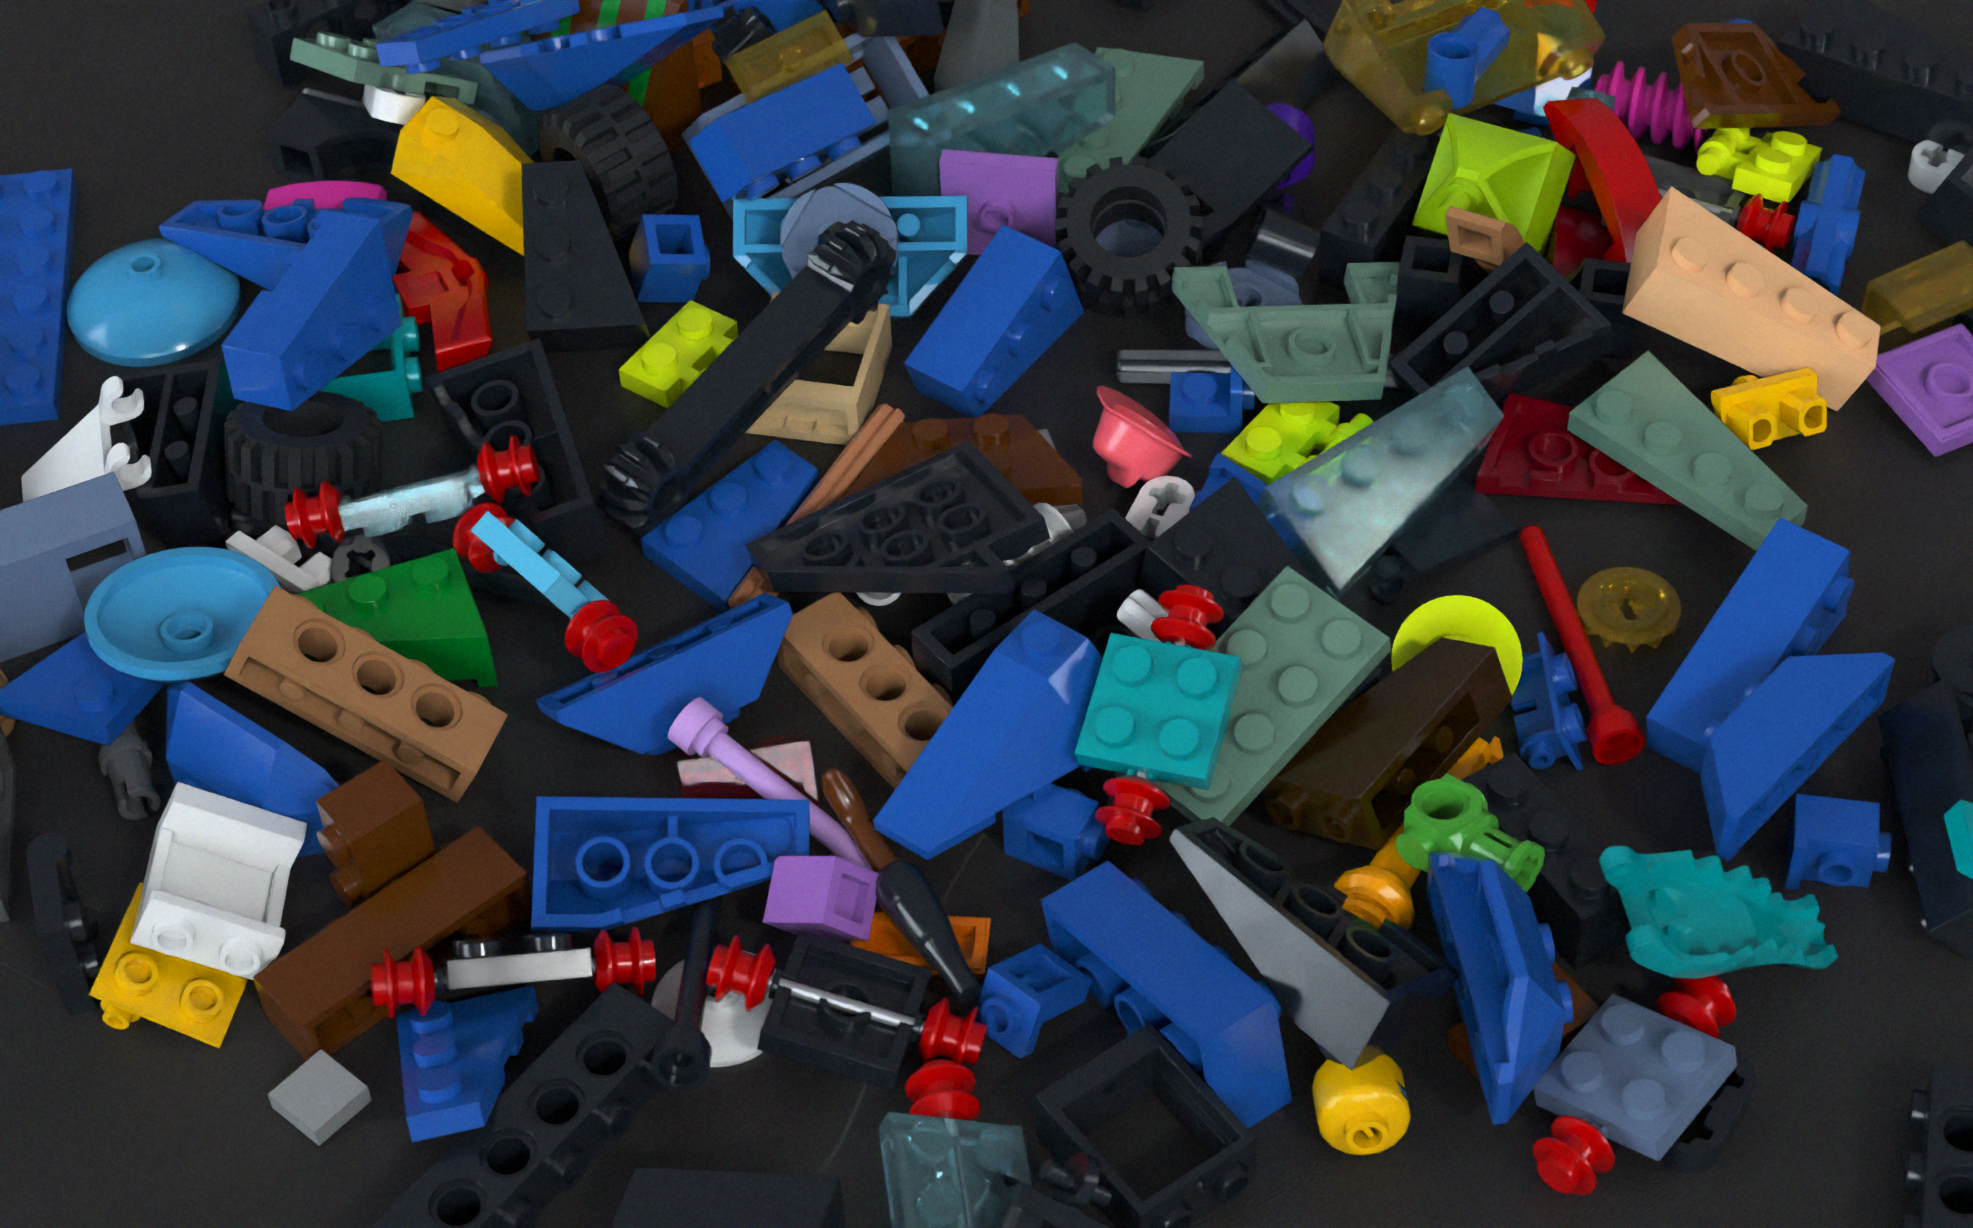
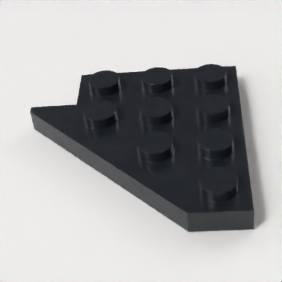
M968 440L745 545L753 566L774 592L1007 594L1015 590L1009 568L1002 561L1013 560L1023 556L1030 548L1050 539L1044 517Z

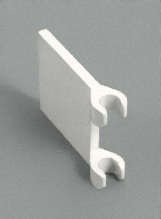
M117 376L108 378L101 387L98 405L21 476L23 502L115 471L123 491L146 483L151 477L150 457L143 455L137 463L127 464L130 460L129 446L125 443H118L112 447L110 426L134 419L144 410L143 391L137 388L131 396L119 398L123 393V380Z

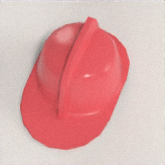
M1106 386L1097 387V395L1104 409L1093 438L1092 447L1107 462V474L1110 479L1124 488H1130L1138 480L1147 482L1160 476H1166L1184 455L1192 457L1191 454L1184 450L1173 431L1144 406L1115 389Z

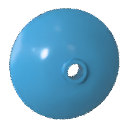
M167 238L147 239L117 248L93 263L73 286L67 300L66 315L74 339L81 348L92 356L121 366H157L192 356L217 341L236 319L242 302V291L236 273Z
M184 547L152 553L118 568L96 587L86 604L84 612L87 639L91 648L100 659L111 667L134 677L168 683L207 679L226 672L241 640L275 585L280 588L276 577L263 564L235 551L214 547Z

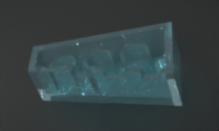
M1467 366L1266 486L1257 503V507L1316 585L1338 601L1356 580H1359L1374 564L1385 549L1414 522L1425 507L1486 446L1504 418V414Z

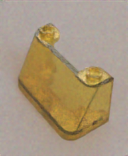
M1343 0L1324 40L1323 50L1333 67L1404 133L1417 132L1419 136H1424L1441 128L1446 123L1449 113L1460 116L1559 77H1563L1564 80H1572L1581 76L1593 66L1594 60L1592 57L1596 54L1606 36L1584 0H1405L1394 5L1389 0ZM1480 7L1499 12L1502 22L1510 28L1509 44L1476 81L1472 103L1463 108L1451 109L1453 100L1445 89H1437L1422 94L1427 46L1430 38L1436 34L1451 32L1465 15L1474 14Z

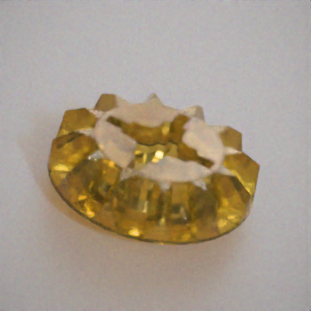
M1615 567L1594 574L1582 585L1578 594L1576 611L1583 620L1584 630L1587 635H1600L1605 648L1615 642L1626 644L1632 654L1640 644L1644 643L1657 649L1665 635L1675 634L1680 617L1681 604L1674 588L1657 574L1640 568ZM1623 598H1628V606H1632L1633 613L1637 614L1634 620H1627V618H1624L1623 612L1619 610L1620 606H1622Z

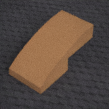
M1450 206L1445 214L1451 252L1474 258L1479 266L1489 274L1525 244L1517 228L1510 223Z

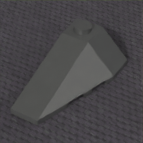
M955 0L934 76V104L941 114L934 122L943 134H949L964 151L1022 127L1017 0Z

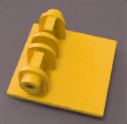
M140 882L89 996L101 1000L100 1005L104 1011L102 1019L112 1028L126 1029L130 1022H135L140 1017H143L211 1046L220 1048L248 978L130 943L143 883Z

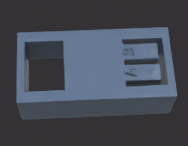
M854 33L702 114L681 134L732 222L733 199L723 203L688 142L717 118L837 64L843 63L847 67L862 59L899 123L865 141L860 148L835 162L828 158L817 169L791 182L790 178L781 180L785 188L766 197L800 198L803 194L813 189L818 190L918 135L941 116L895 36L861 37ZM863 66L849 73L861 96L870 93L876 88ZM880 95L866 103L876 124L864 133L893 117ZM745 194V195L740 196V197H737V198H735V199H748V198H747V196H746V194Z
M115 471L0 510V663L85 632L84 612L86 604L96 587L118 568L146 556L136 520ZM123 539L127 550L126 553L71 572L69 571L66 559Z

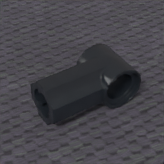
M1282 193L1277 198L1271 200L1263 199L1255 215V227L1249 238L1245 255L1300 279L1314 256L1321 237V231L1308 225V219L1302 213L1301 200Z

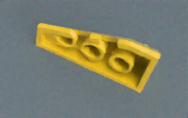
M432 96L400 130L391 174L524 256L521 164L534 162L509 134L496 123L456 98Z

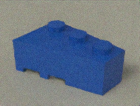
M326 209L320 210L312 221L315 229H317L302 251L296 249L290 251L282 262L288 270L272 292L262 290L221 345L234 399L293 411L402 326L380 219Z

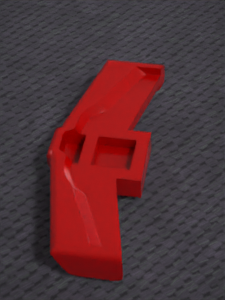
M417 210L412 212V220L399 259L398 267L404 273L393 275L392 281L395 294H400L405 317L415 316L417 326L432 323L436 363L439 373L487 356L493 343L486 294L489 284L488 277L478 259L469 256Z

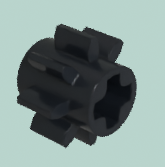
M751 5L745 12L742 9L737 11L734 7L730 6L723 13L724 17L713 24L717 30L714 33L717 39L711 44V47L717 57L734 73L741 75L746 69L750 72L754 69L761 75L779 57L774 50L777 47L774 42L780 37V33L773 22L755 6Z

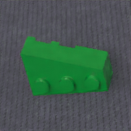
M454 548L294 594L307 598L319 610L342 623L368 632L378 643L407 659H414L424 663L434 674L447 681L477 679L478 687H498L488 636ZM302 653L309 660L319 662L314 656ZM361 685L369 693H376L370 687Z

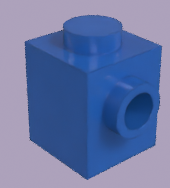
M642 214L628 253L636 301H693L701 280H706L710 273V252L708 246L704 245L699 215Z

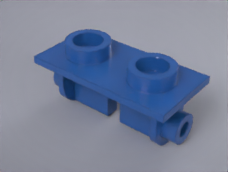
M1544 632L1537 633L1540 652L1535 654L1522 652L1521 677L1511 700L1512 708L1516 714L1537 707L1536 710L1514 716L1520 756L1525 761H1528L1532 768L1544 769L1551 766L1555 758L1568 755L1576 770L1579 771L1583 769L1578 743L1587 740L1586 726L1579 707L1575 702L1570 703L1568 693L1577 690L1575 673L1567 654L1564 652L1556 655Z

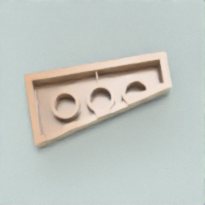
M1672 186L1637 232L1622 308L1623 314L1763 378L1808 367L1817 372V394L1825 398L1828 408L1837 412L1876 368L1881 328L1879 324Z

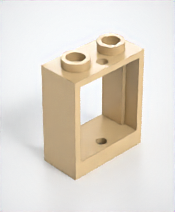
M774 291L770 302H771L780 292ZM878 303V308L875 312L868 311L864 320L858 325L850 322L824 349L863 354L853 387L795 380L745 433L847 446L872 413L892 351L889 305Z

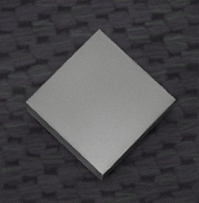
M321 1049L268 1094L272 1108L318 1146L324 1143L372 1101L368 1086Z

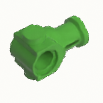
M1446 773L1441 779L1427 781L1416 788L1412 794L1411 805L1404 812V831L1397 836L1395 841L1396 849L1402 859L1410 866L1427 873L1429 870L1430 853L1447 851L1492 859L1525 893L1534 884L1543 866L1545 857L1543 846L1529 840L1521 842L1499 830L1498 818L1488 812L1487 801L1481 791L1474 785L1463 782L1449 773Z

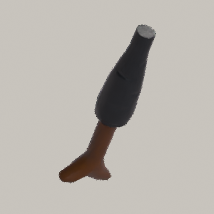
M838 768L829 769L822 775L824 795L831 805L835 817L847 829L872 870L879 873L876 879L877 888L875 892L876 901L907 942L945 980L958 1002L968 1003L974 1000L981 993L982 986L969 968L950 920L928 878L917 865L899 861L883 835L874 829L873 820L852 781Z

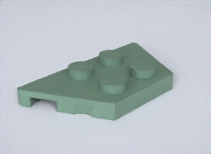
M317 32V38H293L290 60L355 83L424 95V91L434 92L449 98H456L462 103H475L478 82L441 69L407 74L405 65L380 66L375 43L382 40L363 38V42L351 40V38L328 32Z

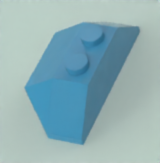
M967 196L879 197L887 206L899 236V254L895 265L896 275L887 285L886 289L889 293L882 295L878 301L879 304L889 305L890 319H911L968 256ZM760 198L753 201L733 199V257L772 297L774 291L781 292L793 279L783 260L780 232L787 212L799 198Z

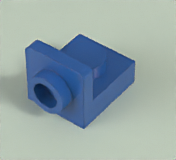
M1232 365L1231 374L1171 372L1169 429L1173 432L1240 434L1242 432V409H1254L1255 393Z
M1037 944L988 968L976 1006L978 1007V1013L975 1021L988 1025L986 1035L1013 1055L1022 1059L1033 1053L1042 1023L1085 1002L1092 979L1042 944Z

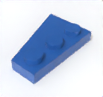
M775 439L642 537L643 555L719 612L729 611L731 607L728 604V598L753 567L745 544L786 525L818 484V469Z

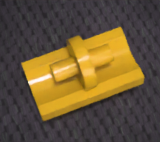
M1808 367L1758 379L1754 375H1745L1736 378L1729 387L1711 391V403L1715 416L1750 450L1767 447L1774 440L1798 434L1806 437L1822 433L1827 427V401L1824 397L1817 394V372Z

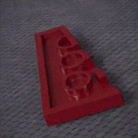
M1514 393L1508 394L1476 479L1475 493L1684 505L1567 430L1569 412L1574 407Z

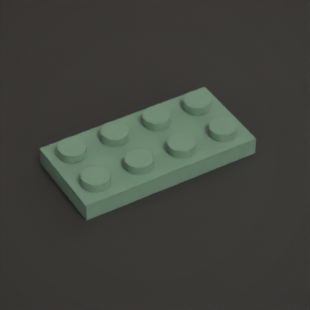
M1286 566L1216 641L1215 646L1208 650L1238 656L1243 665L1242 675L1209 790L1155 780L1154 783L1169 797L1170 805L1193 823L1214 817L1230 826L1391 651L1390 638L1289 566Z

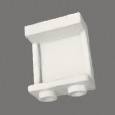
M177 782L156 827L130 943L253 980V976L264 970L272 960H276L284 945L286 931L280 927L290 869L304 843L307 823Z

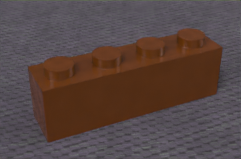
M479 826L459 839L446 843L431 858L404 876L391 880L380 892L346 915L334 918L322 931L291 952L278 956L264 970L253 976L266 1018L306 1061L320 1049L329 1056L388 1016L386 1005L373 1006L370 964L383 963L384 949L388 948L395 962L410 961L415 947L420 946L432 959L433 972L435 973L437 955L453 954L452 941L493 937L494 940L500 939L532 916V894L527 872ZM399 1004L397 1009L403 1006L404 1004Z

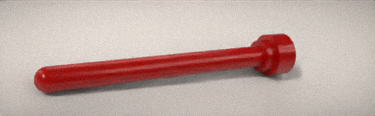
M1528 525L1520 532V543L1591 713L1588 719L1586 735L1596 761L1604 765L1625 763L1637 756L1643 749L1645 739L1636 717L1614 702L1543 530L1536 525Z

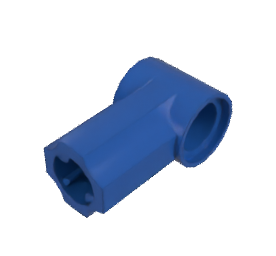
M1480 7L1474 14L1465 15L1451 32L1436 34L1430 38L1427 46L1422 90L1423 97L1429 104L1443 109H1459L1472 103L1476 81L1509 44L1510 28L1502 22L1499 12Z

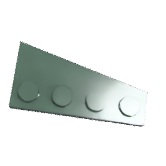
M1097 47L1058 155L1059 202L1061 196L1069 197L1068 185L1075 177L1080 178L1084 182L1087 180L1086 169L1098 163L1100 168L1104 170L1110 167V158L1121 156L1123 165L1134 164L1135 156L1139 157L1143 152L1142 149L1159 135V129L1168 118L1174 119L1184 106V96L1189 89L1196 90L1204 79V61L1132 52L1125 49Z
M1649 350L1569 412L1567 430L1756 551H1758L1779 518H1783L1797 526H1801L1805 522L1808 506Z

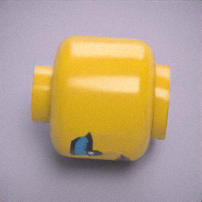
M1386 1054L1378 1056L1371 1062L1354 1070H1350L1344 1064L1341 1065L1327 1059L1316 1071L1312 1084L1316 1118L1321 1136L1331 1147L1346 1154L1365 1156L1380 1153L1392 1147L1404 1136L1411 1114L1402 1070L1390 1056Z

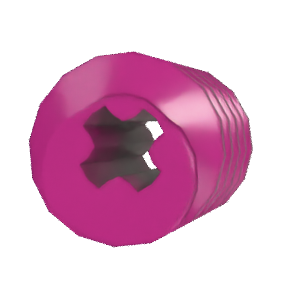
M1619 60L1609 74H1601L1593 98H1597L1604 103L1624 125L1628 120V129L1634 139H1640L1650 126L1653 144H1662L1670 132H1672L1673 147L1681 151L1684 150L1694 137L1697 155L1699 148L1705 142L1708 129H1694L1690 123L1681 82L1674 91L1669 90L1668 73L1662 71L1653 85H1648L1646 81V67L1643 66L1638 68L1630 80L1625 79L1624 62Z

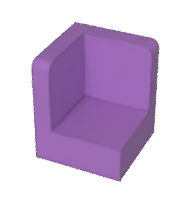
M779 856L774 863L763 923L798 936L801 930L834 941H869L877 899L875 893L877 888L876 879L879 873L838 856Z

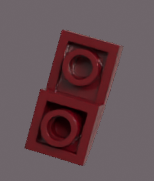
M1559 205L1549 236L1551 246L1545 260L1564 278L1574 272L1585 258L1604 260V253L1612 246V237L1608 227L1601 225L1602 217Z

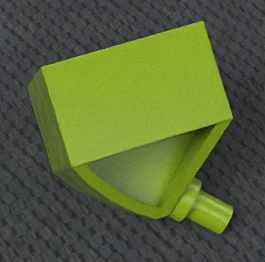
M1449 113L1412 225L1433 237L1449 240L1445 214L1449 207L1453 206L1512 224L1521 234L1524 243L1528 242L1543 257L1576 155L1555 141Z

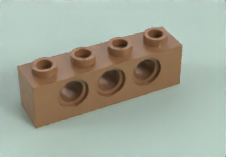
M276 585L241 640L224 674L228 678L379 761L386 759L394 769L456 803L459 802L476 776L508 716L505 712L492 706L482 695L461 689L434 674L424 663L414 659H407L378 643L368 632L342 623L319 610L307 598L300 595H292ZM302 653L314 656L319 662L309 660ZM361 685L370 687L378 695L369 693ZM419 717L428 719L436 727L427 725Z
M832 592L792 615L777 651L779 668L879 774L896 789L953 709L954 705L951 698L939 684L934 683L931 685L916 670L912 658L902 646H892L883 637L874 619L863 607L855 608L840 592Z

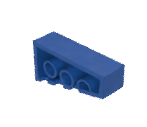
M1779 518L1646 716L1647 748L1701 775L1706 749L1701 746V741L1706 729L1714 718L1722 712L1730 715L1741 704L1742 697L1750 683L1761 673L1769 676L1788 656L1816 655L1845 618L1847 602L1855 585V580L1849 577L1851 550L1783 518Z

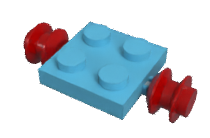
M492 502L478 504L461 516L452 537L455 551L463 558L469 559L470 564L482 573L496 572L510 565L570 618V622L565 632V646L572 655L582 658L584 665L590 671L596 673L607 672L621 666L629 659L634 650L638 635L635 622L630 617L620 614L617 606L586 580L576 588L574 585L582 575L555 551H551L548 548L542 556H539L537 553L545 544L520 521L507 516L501 506Z

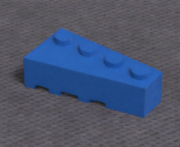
M1106 861L1041 899L1052 951L1092 979L1089 992L1104 1009L1115 1004L1117 1014L1128 1031V1036L1150 1023L1248 1129L1292 1101L1278 1020L1282 1016V1008L1273 990L1261 980L1255 982L1241 971L1224 948L1219 945L1212 947L1195 933L1188 920L1180 912H1170L1155 900L1149 889L1140 879H1130L1112 863Z

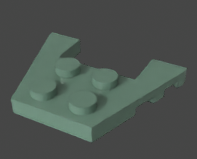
M1399 262L1347 263L1343 282L1351 304L1246 307L1238 305L1227 266L1174 267L1171 283L1172 291L1262 403L1381 400L1386 379L1392 335L1391 329L1397 299Z

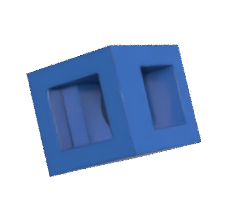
M1053 784L1051 792L1035 801L1029 795L1008 806L1002 812L1004 854L1072 881L1079 878L1090 859L1098 861L1103 856L1110 841V837L1105 834L1106 827L1095 818L1096 810L1100 808L1099 802L1088 798L1078 790L1061 788Z
M1796 793L1787 833L1785 889L1799 890L1801 880L1824 882L1832 886L1849 885L1868 888L1872 871L1886 873L1890 859L1891 833L1879 831L1880 803Z

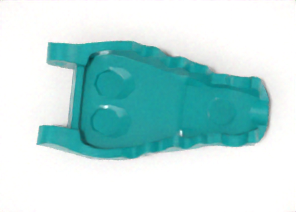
M1627 846L1608 847L1599 858V865L1605 880L1614 886L1621 896L1632 929L1625 938L1630 957L1636 963L1650 970L1672 978L1699 979L1740 969L1773 964H1784L1811 970L1826 969L1838 958L1834 945L1827 946L1825 943V925L1817 918L1820 908L1815 895L1808 894L1803 898L1792 901L1784 900L1781 893H1771L1772 887L1768 878L1753 879L1748 866H1740L1726 872L1723 871V866L1718 856L1711 855L1702 859H1695L1691 850L1640 854Z

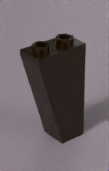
M1441 637L1329 717L1261 791L1266 811L1274 825L1281 826L1287 830H1297L1333 839L1340 843H1349L1379 851L1403 824L1405 809L1411 805L1412 794L1416 788L1427 781L1441 779L1448 773L1513 699L1495 647Z

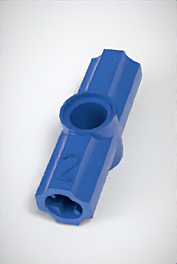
M1833 154L1830 159L1824 162H1817L1815 171L1813 170L1807 194L1808 199L1807 201L1802 200L1791 249V252H1794L1791 266L1837 296L1840 292L1844 275V264L1851 260L1861 210H1857L1866 171L1860 169L1852 157Z

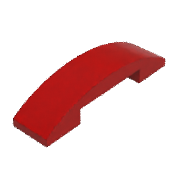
M1597 98L1547 101L1543 106V110L1555 140L1567 150L1579 156L1614 242L1604 253V260L1631 263L1637 232L1661 201L1659 190L1645 157L1621 120Z

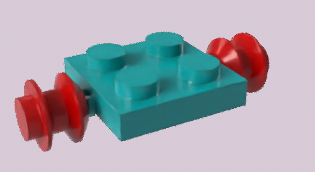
M1179 585L1176 587V590L1165 591L1160 595L1159 604L1168 612V617H1160L1153 620L1151 631L1161 642L1110 633L1074 754L1079 765L1127 774L1105 781L1103 789L1108 796L1114 799L1112 806L1098 808L1095 813L1097 821L1106 827L1105 834L1111 839L1124 844L1142 845L1145 839L1156 838L1161 835L1162 827L1151 817L1153 811L1167 809L1170 799L1154 783L1155 780L1205 790L1210 788L1242 675L1243 665L1238 656L1206 651L1212 649L1216 644V637L1206 628L1207 624L1220 622L1223 619L1224 611L1214 602L1215 598L1209 591L1198 586Z

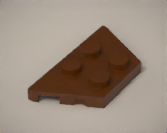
M1685 23L1671 37L1688 115L1694 129L1827 126L1842 112L1831 98L1825 103H1817L1797 84L1806 73L1791 58L1785 56L1755 23Z
M995 413L985 414L980 417L944 420L927 418L918 422L900 423L844 496L846 498L969 440L1032 506L1037 503H1048L1051 506L1084 504L1082 478L1022 414L1000 415Z

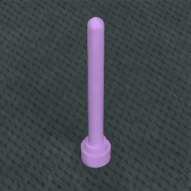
M702 697L691 701L671 725L667 737L688 755L697 753L702 758L711 755L763 798L809 800L728 736L729 728L722 722L723 714ZM810 801L809 834L836 856L873 871L847 829Z

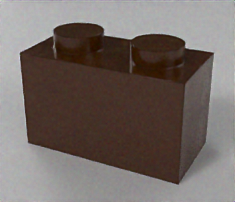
M386 759L316 800L324 827L317 832V837L324 852L336 869L329 873V879L339 898L349 908L356 904L361 905L380 892L388 882L404 876L436 854L422 798Z

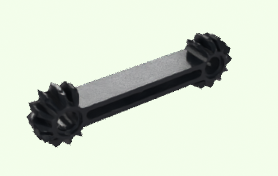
M852 220L847 224L837 221L831 227L828 235L820 234L817 246L813 251L806 253L809 257L807 265L645 433L635 430L630 435L626 445L619 443L616 445L615 455L610 461L603 463L606 468L605 474L597 481L595 486L600 492L597 506L605 511L607 517L615 521L617 525L626 531L634 532L644 537L678 512L684 504L691 502L689 493L698 481L850 322L858 325L864 320L868 311L875 312L877 310L878 301L882 295L889 293L886 289L887 285L896 275L897 271L893 266L897 251L888 245V241L880 236V232L863 223L861 225Z

